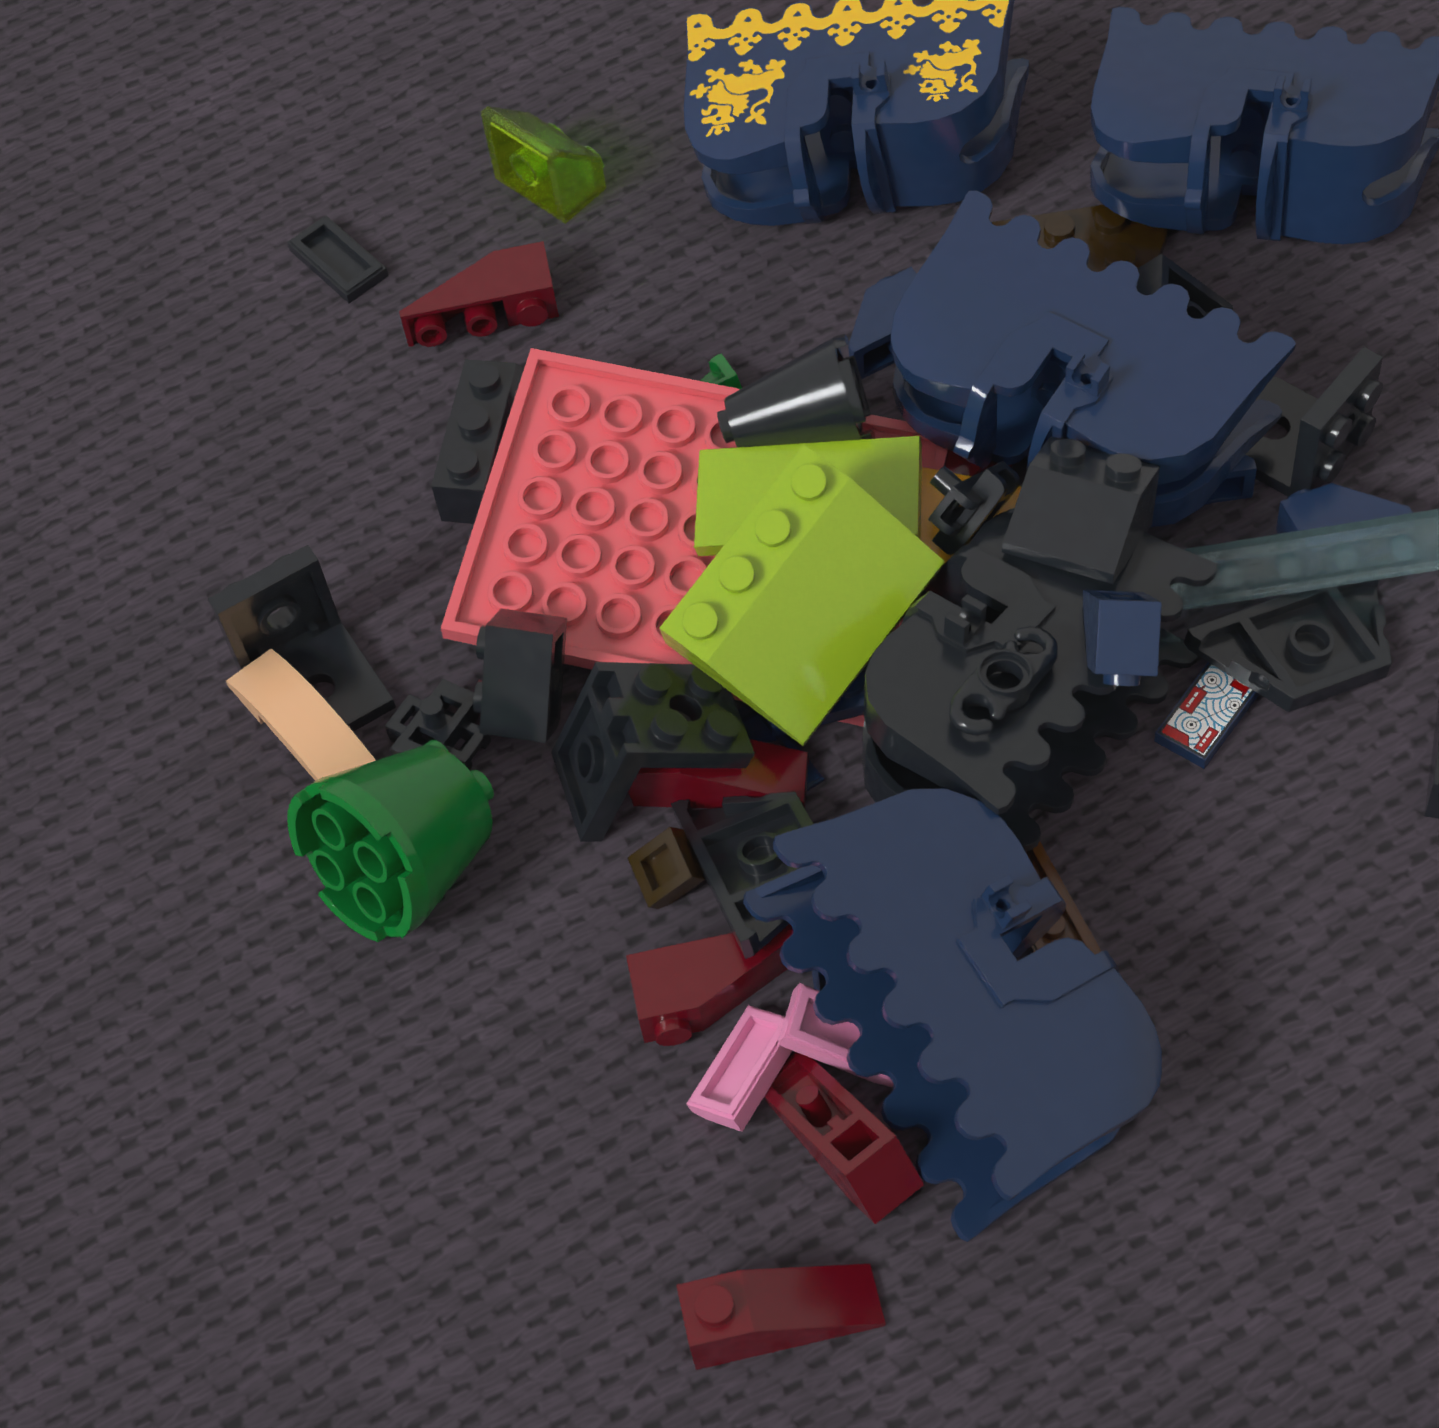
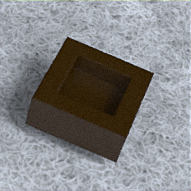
M668 827L627 857L648 908L660 909L668 906L705 880L683 829Z

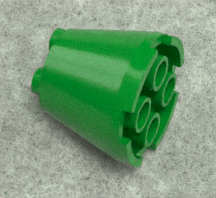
M431 740L423 746L322 777L295 794L289 804L287 815L289 837L295 855L301 857L307 855L314 871L325 886V889L319 892L318 896L342 922L360 935L376 942H380L387 936L401 937L403 939L425 921L490 838L493 821L488 801L493 798L494 792L491 783L483 773L478 770L470 771L458 758L448 752L441 742Z

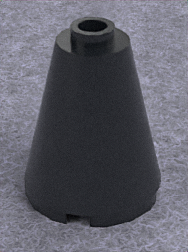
M845 334L835 336L727 396L724 399L725 410L717 412L719 426L726 444L735 441L737 447L875 439L874 428L863 431L862 422L866 421L865 417L870 416L871 413L855 357L852 355L843 358L840 347L849 344L847 336Z

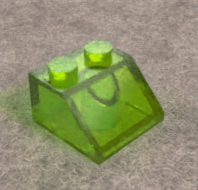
M490 106L481 111L495 179L566 224L606 189L603 172L604 164L599 154L590 146H582L566 136L555 124H547L528 112Z

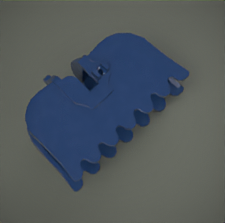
M1128 7L1113 8L1108 40L1097 74L1091 102V125L1096 141L1100 144L1099 151L1090 165L1091 190L1103 205L1131 221L1151 227L1182 230L1193 234L1204 235L1205 231L1222 230L1231 226L1236 219L1242 195L1257 196V239L1281 241V237L1286 236L1319 243L1352 244L1368 242L1391 233L1411 215L1427 170L1439 149V129L1426 128L1439 91V36H1431L1425 39L1421 46L1416 49H1407L1401 45L1398 35L1388 31L1372 34L1363 44H1353L1348 41L1347 32L1335 26L1319 29L1314 37L1310 39H1300L1295 36L1294 27L1282 21L1267 24L1260 33L1251 35L1245 33L1242 22L1233 17L1218 18L1214 20L1209 28L1198 30L1191 26L1190 17L1184 13L1171 12L1163 15L1158 23L1146 25L1140 21V14L1135 9Z
M968 191L946 232L905 291L894 313L891 331V351L896 364L893 378V395L902 417L917 433L938 446L953 451L982 469L987 467L991 461L997 463L1004 461L1007 465L1019 463L1029 454L1026 469L1028 470L1029 464L1050 437L1074 439L1087 447L1112 455L1120 453L1130 454L1142 462L1160 466L1151 527L1175 524L1202 508L1246 453L1282 417L1283 411L1279 405L1271 401L1256 399L1295 350L1296 343L1293 338L1283 333L1272 331L1264 333L1255 342H1243L1238 338L1240 319L1238 314L1232 309L1221 307L1213 309L1204 318H1191L1187 314L1190 298L1187 290L1182 286L1168 284L1162 286L1152 295H1143L1137 291L1139 272L1137 267L1131 262L1117 261L1113 262L1103 271H1091L1087 267L1090 250L1088 244L1083 240L1072 237L1064 239L1054 248H1042L1038 244L1041 227L1039 221L1034 217L1021 215L1014 217L1006 225H993L990 222L993 212L991 199L979 191Z
M946 788L910 789L842 816L775 836L773 850L779 859L787 866L799 869L746 891L744 894V905L756 920L771 922L782 919L792 926L793 934L783 943L780 951L782 964L789 971L803 973L815 970L824 975L826 986L815 996L813 1003L815 1015L823 1023L830 1025L850 1022L858 1027L860 1036L849 1048L847 1062L849 1068L859 1076L867 1078L883 1074L892 1080L894 1085L893 1091L883 1101L881 1108L884 1122L891 1128L900 1131L917 1127L927 1133L928 1145L917 1155L915 1164L919 1176L926 1182L935 1185L953 1181L962 1187L963 1199L956 1205L951 1214V1223L960 1239L966 1242L971 1241L1011 1208L1089 1159L1113 1140L1120 1127L1134 1120L1150 1104L1160 1086L1162 1075V1050L1159 1038L1143 1003L1123 980L1118 972L1117 964L1108 951H1102L1094 955L1082 941L1067 937L1055 940L1017 961L1020 955L1033 946L1060 919L1066 909V903L1048 877L1040 879L1020 841L1004 820L988 809L981 801Z

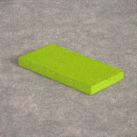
M920 436L700 450L694 548L697 555L714 556L718 554L803 444L849 476L921 540L922 444Z

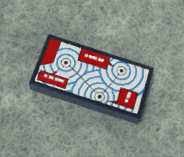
M1208 662L1155 732L1154 742L1205 769L1259 694Z

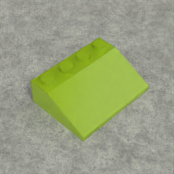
M803 444L659 629L668 646L804 746L868 664L873 652L895 629L908 609L915 603L942 568L945 561L849 476Z

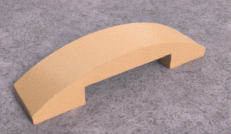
M269 649L226 680L228 687L260 724L266 723L315 781L328 775L376 761L327 701L294 667L273 649Z

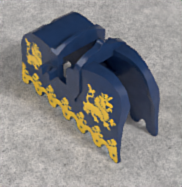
M838 0L834 3L831 13L824 17L815 16L811 5L808 3L796 2L786 7L781 18L773 23L766 22L762 11L757 8L748 7L742 9L735 14L732 23L725 28L716 27L713 17L707 13H694L687 16V65L684 94L685 130L698 160L704 164L701 178L706 196L712 207L733 220L753 225L776 226L806 222L807 224L823 222L824 216L838 213L847 206L850 199L852 169H858L864 197L873 214L896 212L897 206H937L962 201L968 191L982 192L1001 177L1013 157L1020 106L1030 69L1029 60L1025 58L1007 61L1015 0H932L924 6L915 4L914 0H883L881 7L875 11L865 10L861 0Z

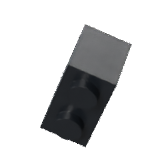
M501 608L486 626H481L477 637L476 656L478 659L484 660L483 679L478 680L473 697L474 712L481 713L480 733L546 743L558 727L561 715L567 618Z

